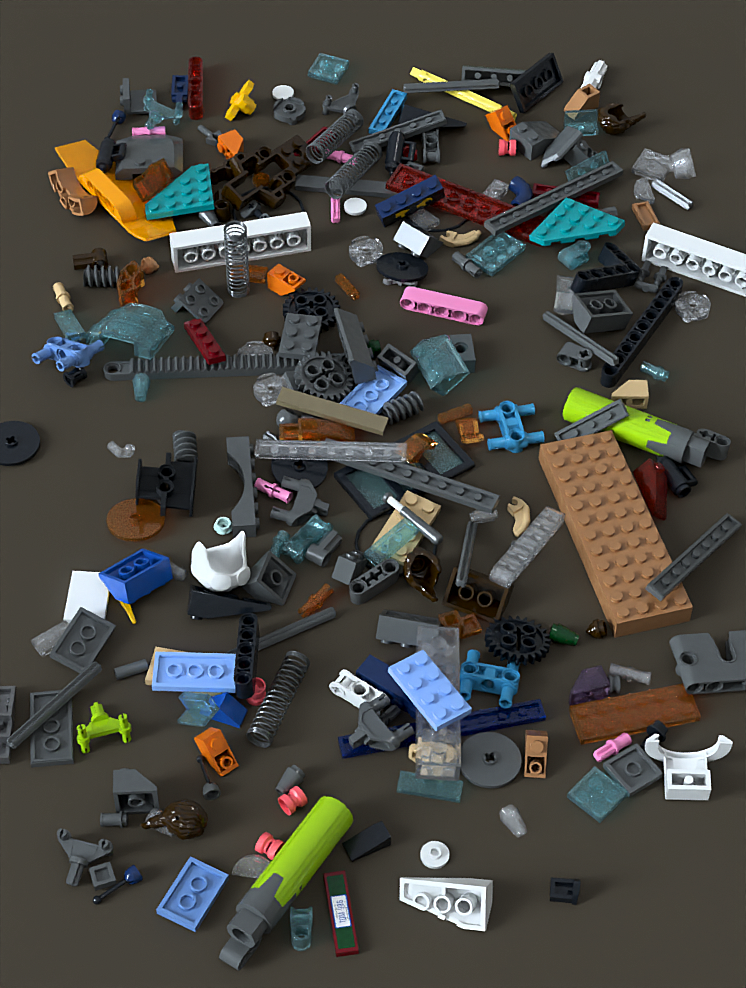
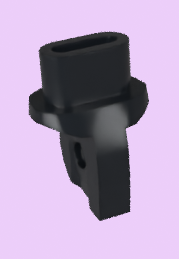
M656 720L653 725L647 726L646 731L648 735L640 745L643 751H645L646 739L654 734H659V742L666 740L665 735L668 729L661 721Z

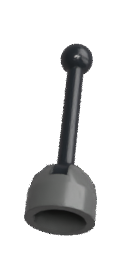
M198 755L196 760L200 763L206 780V784L203 786L204 798L208 801L215 800L221 795V791L215 782H210L204 764L205 757Z

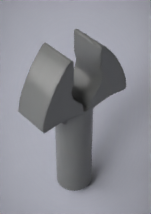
M199 125L198 130L207 136L206 144L217 146L218 136L222 135L221 131L218 130L213 133L203 125Z

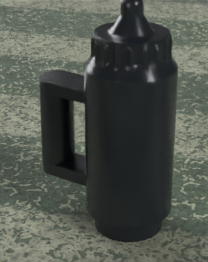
M393 131L389 136L385 169L389 171L390 176L399 171L402 162H414L417 143L405 141V134L400 131ZM404 146H409L408 157H403Z
M111 138L104 139L101 142L97 155L96 168L100 169L103 173H107L112 168L113 162L124 159L127 144H116Z
M667 456L656 457L655 467L657 472L674 495L683 498L691 492V487L698 484L697 479L686 465L676 466Z

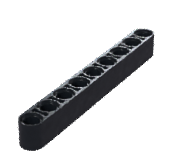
M671 277L667 280L613 352V354L619 357V363L615 366L607 362L604 364L600 378L602 386L612 388L617 384L680 299L683 288V280L681 278Z

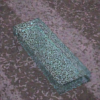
M601 151L566 170L568 182L609 163L606 151Z
M71 309L53 313L54 319L66 339L76 341L86 338L85 331Z
M402 519L364 552V557L375 566L380 564L384 560L389 559L417 535L419 529L408 519Z
M400 771L397 792L460 803L464 781Z

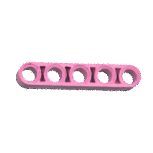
M410 286L405 288L400 300L401 307L406 310L472 325L483 324L488 311L487 305L483 302Z

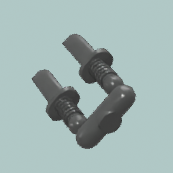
M646 260L642 268H640L641 270L634 286L642 289L644 292L657 293L661 283L667 279L665 274L668 267L661 266L659 272L654 274V284L646 283L643 280L650 275L649 268L651 266V261Z

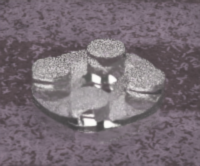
M369 236L357 237L351 241L349 246V257L359 267L377 263L378 258L383 255L382 243L376 238L374 240L369 239Z
M686 291L678 296L675 303V311L682 317L684 322L700 321L709 316L711 302L706 295L702 294L700 296L696 291Z
M266 373L259 376L253 386L255 398L266 407L276 405V400L282 387L289 389L284 376H276V373Z

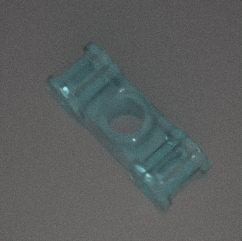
M317 514L312 516L291 539L284 543L281 553L294 559L296 564L301 563L310 545L313 543L317 544L328 531H332L333 525L321 520Z

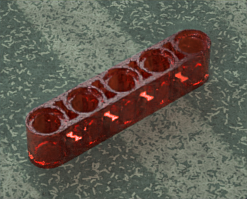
M197 56L191 57L188 61L189 118L192 120H200L204 115L203 60Z

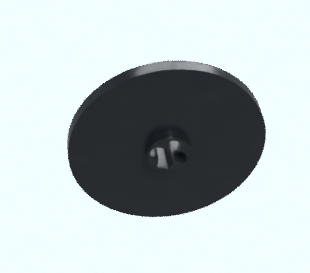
M402 252L384 254L378 258L376 268L381 275L398 282L422 280L427 276L429 269L423 259Z
M22 421L0 423V465L15 466L32 459L40 448V437L37 430L30 424Z
M293 442L282 446L275 452L271 461V471L274 479L280 485L284 476L297 480L305 478L310 480L315 489L325 480L328 463L326 458L319 456V449L315 446L303 442Z

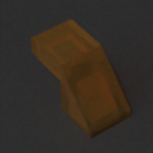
M476 417L455 419L462 443L469 444L484 441L483 433L479 432Z
M414 433L395 451V454L408 463H418L424 450H433L437 442L424 433Z
M456 609L438 615V619L448 634L464 639L480 634L482 631L474 613L461 617Z

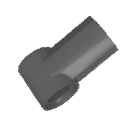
M334 530L328 531L317 544L313 543L310 545L305 555L306 559L321 567H325L330 561L331 554L342 543V537Z

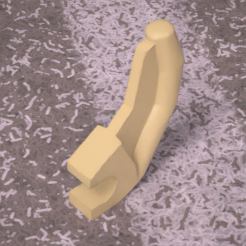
M473 230L466 234L447 231L446 237L441 235L440 240L449 247L465 246L477 241L481 231Z
M514 496L512 504H508L507 510L516 520L513 532L514 536L519 537L527 531L531 522L530 509L522 499Z

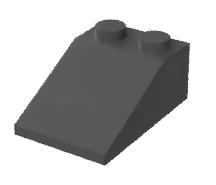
M546 121L521 122L510 128L509 141L516 139V150L531 161L544 154L546 148L555 140L560 132Z

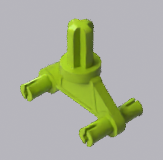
M95 702L90 707L92 717L89 725L86 727L84 724H81L82 729L80 725L77 726V742L81 745L82 753H86L85 748L87 753L90 752V739L119 732L122 734L124 743H127L126 738H128V742L132 740L130 735L132 727L128 722L127 714L123 713V718L120 714L118 719L109 717L104 712L102 704H98V702Z

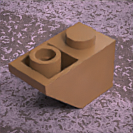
M590 83L578 89L565 106L564 112L575 120L596 109L599 106L600 91Z
M526 730L524 777L546 778L547 731Z

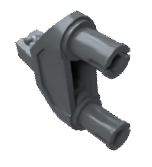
M283 477L281 487L295 490L298 494L290 511L273 506L270 518L285 521L289 526L296 527L310 520L312 515L327 516L330 504L322 502L321 499L317 498V492L310 480Z
M382 693L374 700L360 704L358 728L354 730L355 733L349 736L348 740L353 749L365 744L371 748L393 751L399 748L402 741L414 735L415 731L409 723H406L394 732L387 728L376 714L381 709L390 705L388 697H385L386 695Z

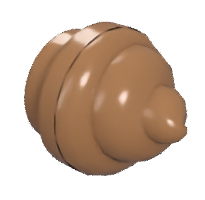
M152 257L142 259L140 268L145 274H151L159 268V265Z

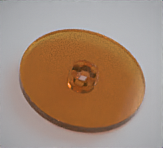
M136 498L124 500L113 506L107 514L106 522L109 531L115 537L135 542L147 540L157 535L164 527L165 516H160L161 507L155 502L139 498V504L136 505Z

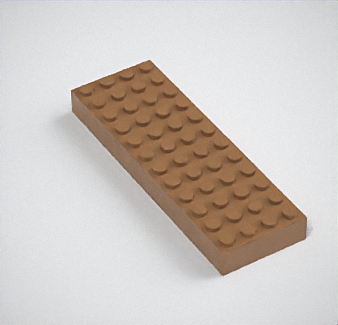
M612 430L540 444L539 462L614 638L690 621L693 606L682 582L662 601H659L645 589L656 576L672 563V560Z

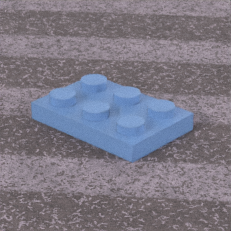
M190 856L156 909L157 914L196 932L229 880V874Z

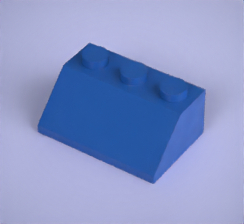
M143 548L98 573L99 578L114 598L126 604L135 603L137 599L150 594L154 589L165 585L166 582L173 579L169 557Z

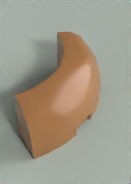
M74 167L48 172L53 190L58 192L60 196L59 201L65 209H70L72 214L76 216L88 215L95 210L98 203L97 196L88 194L81 187Z

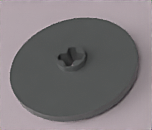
M482 732L475 734L462 744L459 751L458 764L462 774L468 781L479 787H503L511 783L521 769L522 758L519 748L510 738L499 733ZM490 758H493V759H494L493 761H492V760H490L489 762L486 761V759H490Z

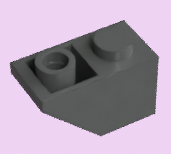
M581 138L563 156L571 166L594 169L598 167V153L593 151L587 142Z
M358 550L339 555L331 578L350 585L353 580L361 575L369 558Z

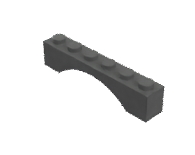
M249 436L227 437L228 465L238 473L244 484L242 497L231 511L233 538L241 531L245 532L246 537H256V529H260L259 517H255V514H259L258 502H254V499H257V487H253V484L256 482V473H252V469H255V460L250 457V455H254L253 444H249Z

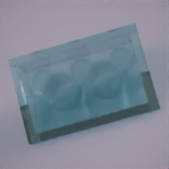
M446 334L423 339L409 351L415 362H417L431 390L442 396H445L470 373L449 336Z

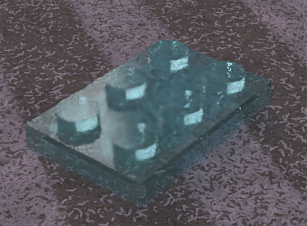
M505 232L496 236L492 234L466 254V257L472 259L473 263L485 273L493 276L525 250V244Z

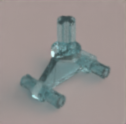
M147 89L146 96L143 98L144 111H149V118L145 122L147 129H153L157 123L165 119H173V123L175 124L176 121V125H178L180 118L183 116V104L177 102L174 110L153 101V90Z

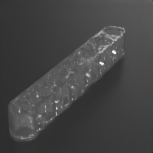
M547 506L491 570L489 580L508 589L559 530L564 522L565 513Z

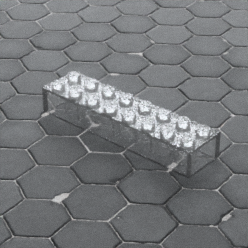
M418 626L416 653L424 650L460 693L459 628ZM416 707L415 779L458 781L461 769L460 720L436 732Z

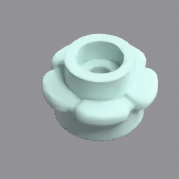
M220 517L214 524V530L220 535L229 534L232 531V522L227 517Z

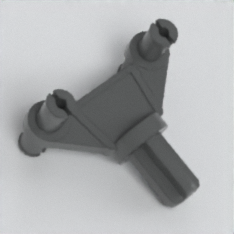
M353 83L348 95L333 102V97L326 95V99L322 104V113L327 115L329 111L345 114L350 109L356 110L355 105L359 96V84ZM348 113V114H350V115H353V116L358 120V123L360 124V120H359V118H358L355 114ZM347 115L355 122L356 125H358L357 121L352 116Z
M63 828L57 831V838L70 858L69 863L71 867L66 879V883L70 886L79 885L83 869L88 868L89 864L104 856H111L114 853L113 844L107 839H101L99 845L73 839L71 833Z

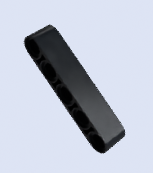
M245 613L239 619L234 684L236 695L241 699H248L255 693L260 630L258 618L253 613Z

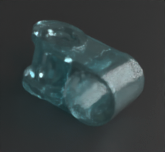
M585 240L577 241L575 244L561 250L557 258L569 270H574L589 260L588 251L591 245Z
M290 906L291 943L297 951H305L311 946L313 906H309L308 909H295L294 906ZM299 935H304L305 937H304V938H299V937H297V936H299Z

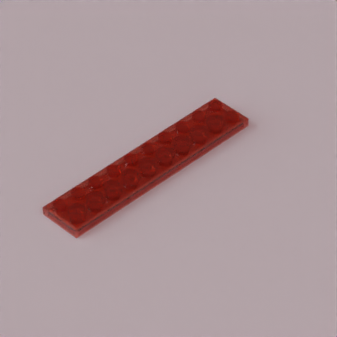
M400 163L387 181L385 189L400 193L433 175ZM441 178L438 179L444 188L445 197L430 205L483 226L486 220L516 207ZM538 215L502 233L540 247V244L529 240V235L546 218Z

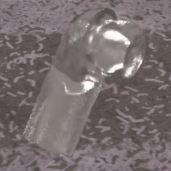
M111 441L107 445V448L117 457H131L134 455L135 447L132 444H126L125 448H120L114 441Z

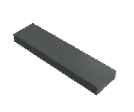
M618 399L554 434L558 441L595 434L630 415L622 399Z

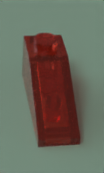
M649 458L635 469L633 474L652 515L664 521L667 519V477L664 473L665 468L660 462H655Z

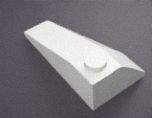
M400 878V901L420 910H426L438 915L440 919H447L457 924L456 926L460 928L486 931L492 906L493 880L474 878Z

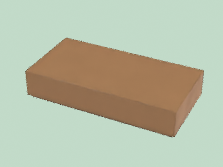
M648 201L632 204V210L643 231L649 230L653 222L660 225Z

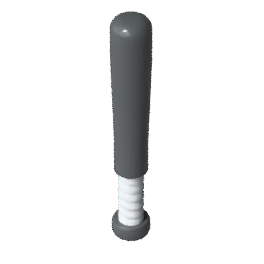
M391 492L384 494L382 498L384 503H389L399 511L402 517L433 544L439 545L442 543L443 536L408 507L400 504V502L393 498Z

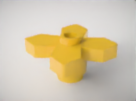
M248 80L240 92H236L231 97V106L225 115V118L229 121L236 116L239 110L248 115H251L255 110L257 104L248 96L254 86L252 81Z

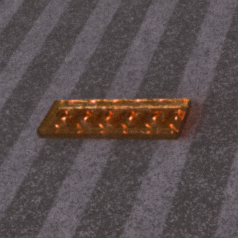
M683 683L569 706V712L581 745L617 738L624 732L628 735L646 732L647 726L653 725L656 720L661 721L666 727L700 721L701 718L693 695L686 692Z

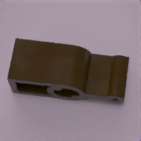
M231 158L225 160L223 166L210 170L211 183L213 185L235 178L229 165ZM251 166L244 169V171H248V175L254 173V169Z

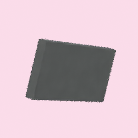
M61 690L30 693V718ZM72 698L30 735L31 768L74 764Z

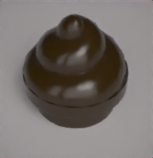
M275 331L266 332L263 337L264 345L274 351L281 342L279 333Z
M593 620L589 628L586 629V633L596 639H602L603 636H607L605 621Z

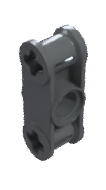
M439 128L423 132V163H440Z

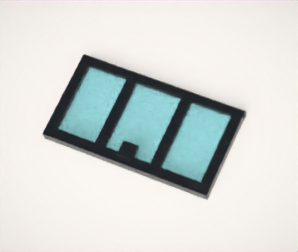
M437 421L374 452V454L449 479H453L475 467L474 461ZM350 466L334 472V478L371 520L395 509L389 503H384L382 500L387 492H391L393 498L398 502L401 501L407 490L419 496L426 493Z

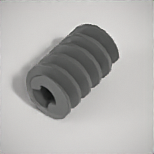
M87 265L86 270L83 272L84 287L87 286V283H89L90 287H93L95 283L97 287H100L103 283V286L107 288L110 283L111 288H114L117 283L118 288H120V271L118 266H115L113 271L111 265L108 266L107 270H105L104 265L101 266L100 270H98L97 265H94L93 270H91L90 265Z
M412 391L409 394L403 395V397L399 396L397 399L385 402L383 404V415L389 418L388 424L391 426L393 420L396 423L399 422V416L402 420H405L406 415L412 417V411L415 415H418V408L424 411V405L419 394Z
M175 431L172 435L174 461L194 463V456L198 457L196 434L192 431Z

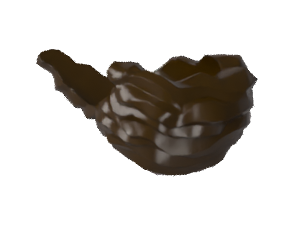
M609 103L599 109L598 121L605 133L617 135L624 133L632 125L644 119L646 113L643 112L642 114L628 117L622 110V103Z
M414 547L413 551L407 554V558L403 563L404 578L412 588L421 592L432 603L437 602L438 598L433 587L437 584L442 571L440 559L433 555L431 551L421 547Z
M182 799L171 803L159 815L157 814L149 818L146 823H141V827L144 829H157L166 826L168 831L174 833L179 839H191L203 835V828L207 826L208 815L197 802Z

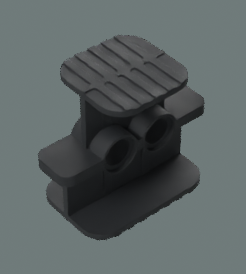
M167 452L166 462L159 468L142 466V459H139L136 475V505L139 504V498L155 499L161 504L160 516H165L166 508L190 510L189 517H192L197 456H194V463L171 461V453Z

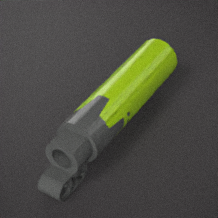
M575 387L570 392L565 403L563 418L574 423L615 401ZM626 405L625 407L630 416L598 432L612 430L618 441L660 457L667 456L672 461L680 464L687 462L700 468L707 456L716 460H725L731 443L728 437L711 430L698 429L697 433L692 430Z
M323 796L314 805L236 907L237 913L227 925V931L231 938L221 950L219 955L221 961L240 971L259 947L263 934H269L352 825L354 821L353 815L344 803L336 798Z

